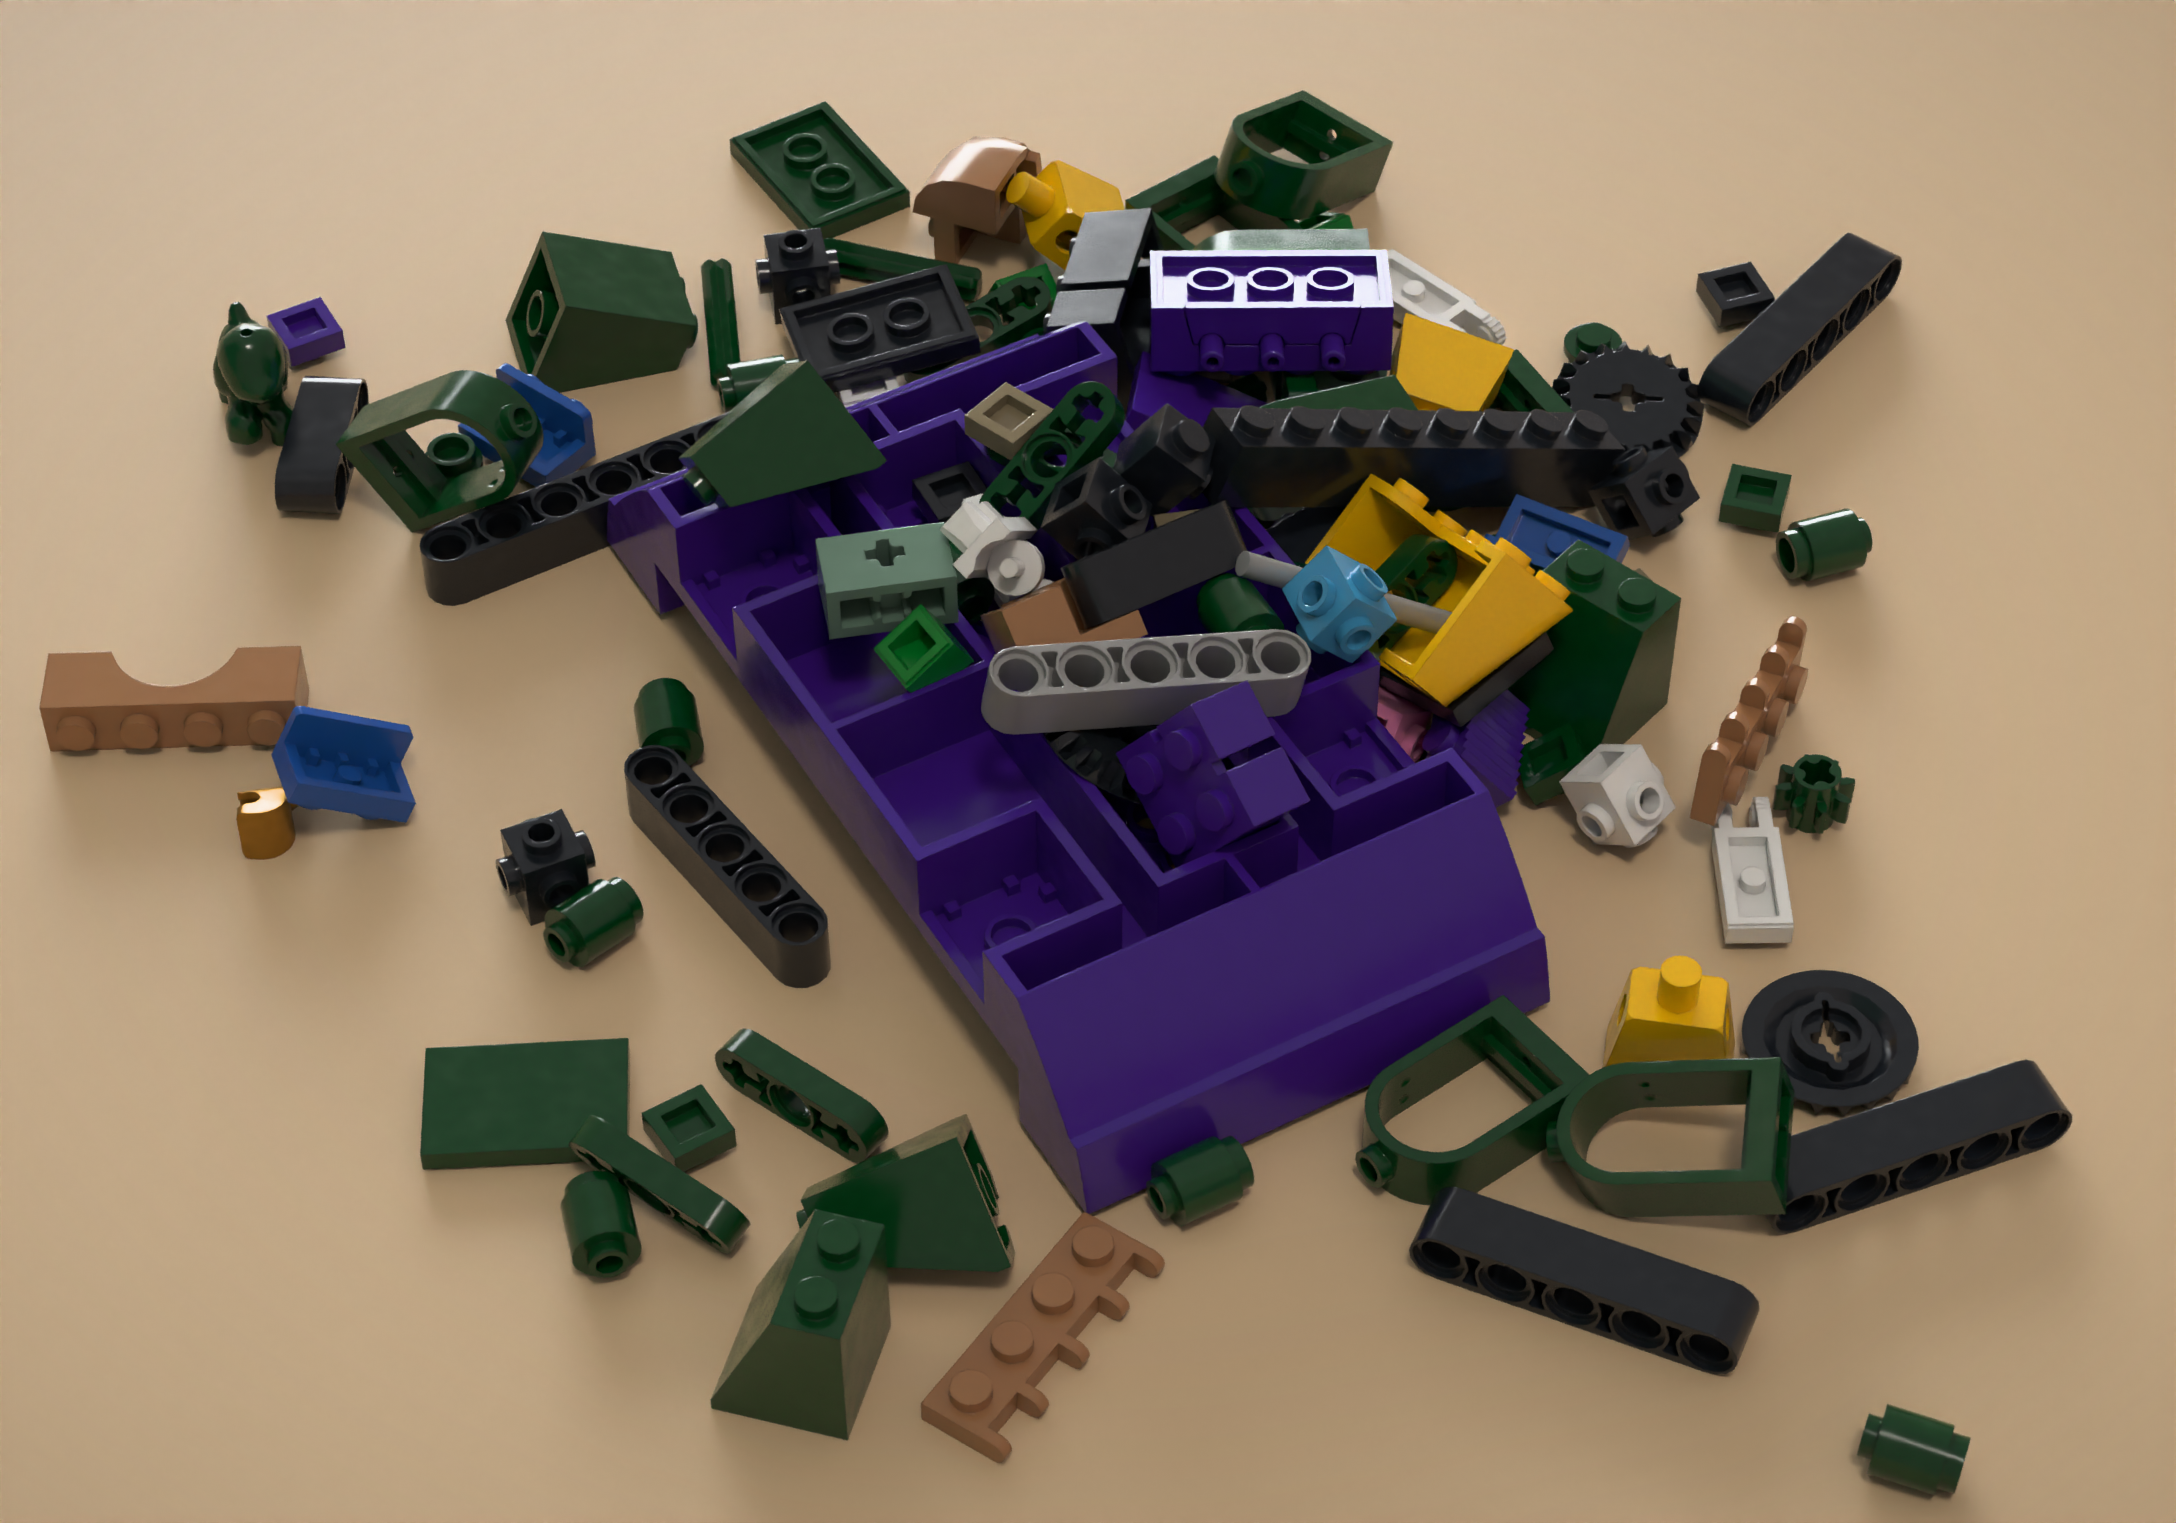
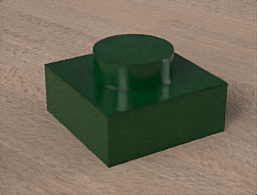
M1732 464L1721 502L1719 521L1778 533L1789 495L1792 475Z
M1571 722L1524 744V748L1520 752L1523 756L1518 762L1522 764L1519 771L1523 786L1535 806L1557 795L1564 794L1565 792L1559 781L1586 757L1582 739Z
M702 1084L642 1112L643 1129L664 1159L683 1172L737 1146L735 1128Z

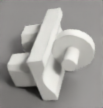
M982 501L977 506L973 502H965L940 529L963 553L954 562L953 566L966 579L989 577L993 586L1003 594L1021 596L1029 594L1038 588L1044 578L1045 563L1042 554L1036 546L1028 541H1024L1025 539H1030L1038 530L1025 517H1003L988 501Z

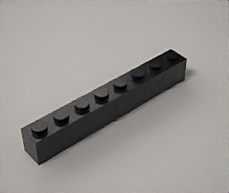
M1250 405L1242 406L1241 408H1211L1203 428L1216 439L1210 467L1213 468V475L1202 493L1211 505L1228 499L1231 508L1346 507L1372 473L1392 486L1398 478H1402L1429 499L1425 507H1510L1516 494L1550 507L1595 506L1588 490L1615 470L1612 462L1624 453L1625 448L1608 430L1607 422L1599 415L1587 410L1547 412L1535 409L1530 412H1508L1496 409L1454 411L1448 408H1440L1437 411L1406 410L1398 407L1389 410H1359L1353 407L1309 409L1303 406L1283 409L1258 408Z

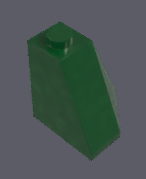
M808 360L780 366L679 457L689 470L682 478L692 493L704 505L707 506L714 501L718 508L734 507L874 470L887 461Z
M967 1114L954 1118L808 1187L800 1200L804 1209L796 1212L800 1229L815 1209L884 1224L887 1267L999 1272L1011 1267L1015 1256L1008 1228L1006 1225L996 1227L993 1217L999 1215L996 1199H999L993 1175Z

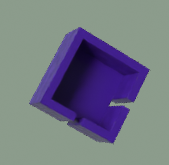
M1247 680L1190 704L1158 725L1156 729L1149 731L1116 753L1131 787L1136 791L1157 832L1161 845L1167 851L1175 868L1257 833L1310 801L1283 747H1279L1226 771L1221 761L1222 759L1275 735Z

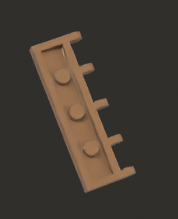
M1792 616L1784 620L1774 646L1767 648L1762 656L1757 674L1753 679L1748 680L1743 687L1737 707L1733 712L1726 715L1721 723L1719 736L1715 743L1708 745L1704 751L1690 813L1691 819L1714 826L1727 803L1734 806L1738 805L1747 783L1749 769L1758 771L1767 750L1769 736L1778 737L1786 719L1789 703L1796 705L1800 700L1808 676V669L1800 666L1807 633V626L1802 619Z
M1084 1211L921 1402L922 1420L992 1461L1002 1463L1012 1451V1447L1008 1440L999 1434L998 1431L1017 1409L1034 1418H1039L1049 1406V1401L1035 1387L1058 1360L1072 1368L1079 1369L1090 1357V1353L1086 1346L1076 1338L1098 1312L1113 1320H1120L1129 1310L1130 1305L1127 1299L1116 1290L1134 1269L1148 1277H1156L1165 1266L1163 1257L1154 1249Z

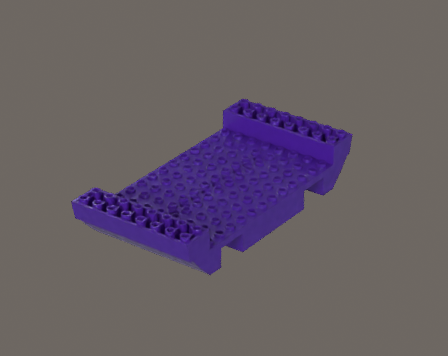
M1087 321L1065 326L1042 336L1038 334L846 407L848 412L886 458L887 461L877 469L728 508H718L714 501L707 506L704 505L684 482L682 476L689 471L684 469L609 498L607 541L660 615L686 605L1017 1066L1019 1075L1020 1121L1086 1213L1091 1214L1145 1189L1146 1182L1152 1179L1151 1166L1158 1160L1211 1136L1219 1140L1227 1136H1233L1240 1144H1243L1370 1085L1375 1077L1386 1067L1500 996L1504 995L1519 1010L1526 1013L1550 1002L1545 936L1537 928L1521 875L1489 790L1453 748L1417 763L1410 758L1377 719L1380 663L1369 650H1366L1353 663H1350L1328 651L1324 654H1319L1309 647L1311 663L1295 708L1287 714L1267 717L1275 735L1221 760L1226 771L1279 747H1283L1310 801L1257 833L1173 869L1171 867L1173 862L1161 845L1156 830L1147 829L1137 824L1142 819L1149 818L1142 804L1134 803L1108 793L1084 779L1054 752L1043 733L1004 734L993 729L985 721L981 712V703L989 665L996 653L982 621L979 620L970 625L958 609V622L944 625L973 658L974 662L964 670L912 693L901 684L873 649L890 632L829 640L818 585L815 539L930 524L912 498V480L969 461L988 488L1005 466L992 460L986 454L983 444L965 434L964 415L1005 382L1052 409L1058 405L1070 389L1087 381L1104 384L1117 397V356ZM1088 405L1083 410L1082 415L1086 420L1091 419L1097 423L1104 413L1100 408L1095 409ZM1124 421L1120 433L1107 449L1117 453L1120 443L1134 432L1126 421ZM1054 455L1049 457L1046 462L1054 466H1065L1067 455ZM1027 478L1021 482V485L1026 490L1028 489L1035 497L1041 493ZM1201 493L1192 500L1186 497L1168 513L1202 509L1210 506L1211 503ZM1008 502L1000 510L1005 517H1019L1021 514L1017 506H1012ZM1231 508L1249 552L1295 565L1247 508ZM1151 515L1145 532L1154 528V517ZM1041 527L1027 540L1036 546L1043 556L1045 563L1043 579L1055 582L1064 578L1061 567L1077 560ZM1235 568L1224 572L1237 575ZM1210 579L1136 609L1139 611L1148 632L1147 635L1140 638L1208 634L1198 619L1196 600L1200 589ZM1248 579L1281 619L1284 630L1298 635L1296 625L1300 622L1282 589ZM994 599L988 612L1000 609Z

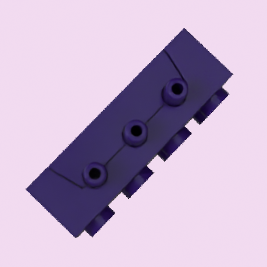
M1387 250L1150 251L1151 372L1165 371L1175 376H1186L1196 371H1225L1232 375L1244 376L1256 371H1287L1296 375H1308L1315 371H1345L1353 375H1367L1374 371H1391L1394 305Z

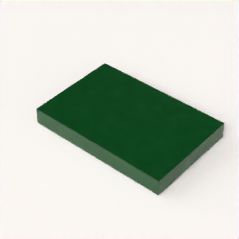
M826 101L729 139L731 155L798 230L821 228L823 239L834 238L910 207V191Z
M617 1038L426 1048L420 1147L423 1170L584 1162L574 1153L568 1143L589 1115H594L607 1121L629 1136V1039Z

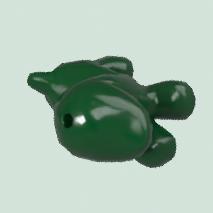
M234 302L230 305L228 324L221 332L213 363V378L219 397L223 403L229 404L225 416L227 436L231 442L242 445L256 443L263 436V421L270 430L272 443L276 446H283L294 409L284 397V391L288 385L287 351L278 335L271 328L262 326L252 320L244 306L240 302Z

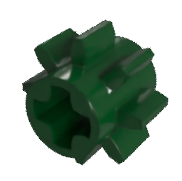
M1805 754L1804 757L1795 763L1794 767L1785 764L1780 766L1772 807L1775 810H1786V818L1790 828H1796L1805 833L1823 834L1825 830L1831 827L1833 821L1843 824L1847 822L1850 803L1853 798L1855 779L1849 777L1841 778L1842 771L1838 765L1839 761L1823 755Z

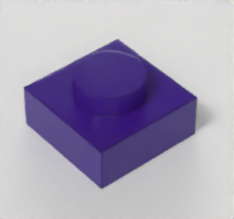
M321 297L266 316L268 327L278 335L287 351V359L291 367L346 348L343 330Z

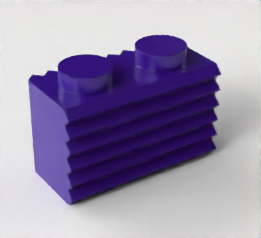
M1507 689L1461 728L1433 714L1431 728L1426 733L1422 743V747L1426 751L1425 759L1453 748L1489 790L1494 805L1497 808L1512 800L1517 794L1514 790L1519 784L1516 781L1520 775L1517 770L1522 765L1518 761L1523 756L1520 752L1524 748L1522 742L1526 736L1523 733L1527 729L1524 724L1529 719L1526 715L1530 709Z

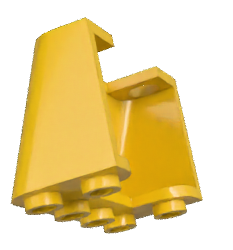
M1371 473L1306 560L1305 564H1308L1327 545L1376 571L1408 537L1414 534H1423L1443 539L1454 547L1458 559L1455 578L1449 588L1432 604L1433 607L1452 612L1437 634L1411 627L1390 650L1385 648L1378 661L1382 667L1443 707H1446L1570 614L1573 609L1564 601L1571 592L1541 570L1534 577L1535 570L1529 566L1532 559L1504 538L1500 537L1494 545L1471 529L1468 532L1459 523L1440 510H1437L1431 516L1423 509L1429 499L1402 478H1398L1392 486Z

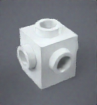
M1599 744L1559 781L1577 813L1576 818L1579 827L1591 838L1593 844L1623 845L1626 848L1642 845L1655 836L1658 831L1657 825L1676 808L1664 786V778L1660 770L1650 761L1642 744Z

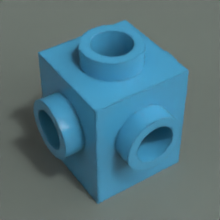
M1327 545L1282 588L1300 622L1296 625L1297 633L1307 645L1319 654H1324L1328 651L1350 663H1353L1397 621L1396 616L1384 597L1388 592V588L1382 578L1369 566L1359 563Z

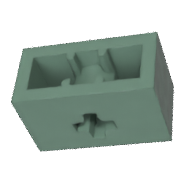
M944 522L815 539L818 585L829 640L890 632L920 604L943 624L958 622L957 575L953 566L954 562L949 540L940 531L941 527L945 524Z

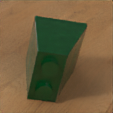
M543 231L505 320L520 371L536 376L543 384L559 393L677 370L686 349L694 345L698 333V319L690 308L685 293V281L678 273L672 252Z
M1578 539L1543 570V572L1557 580L1571 592L1564 602L1573 611L1546 631L1554 650L1510 686L1508 690L1530 709L1526 715L1529 719L1524 724L1527 727L1524 733L1536 739L1571 722L1582 739L1587 756L1599 744H1624L1667 704L1681 597Z
M814 1210L756 1287L711 1397V1409L848 1441L891 1328L884 1224L822 1210Z

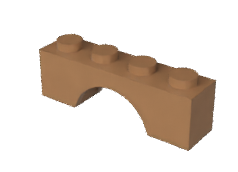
M301 646L237 648L228 662L213 674L195 682L175 686L152 685L132 678L119 667L112 651L48 653L39 709L50 751L276 745L293 708L296 706L307 707L309 685Z

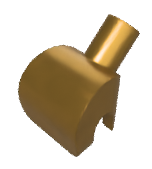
M283 787L237 792L240 806L237 808L236 820L244 856L249 859L266 860L276 858L288 851L293 845L296 836L292 811L299 805L288 803Z

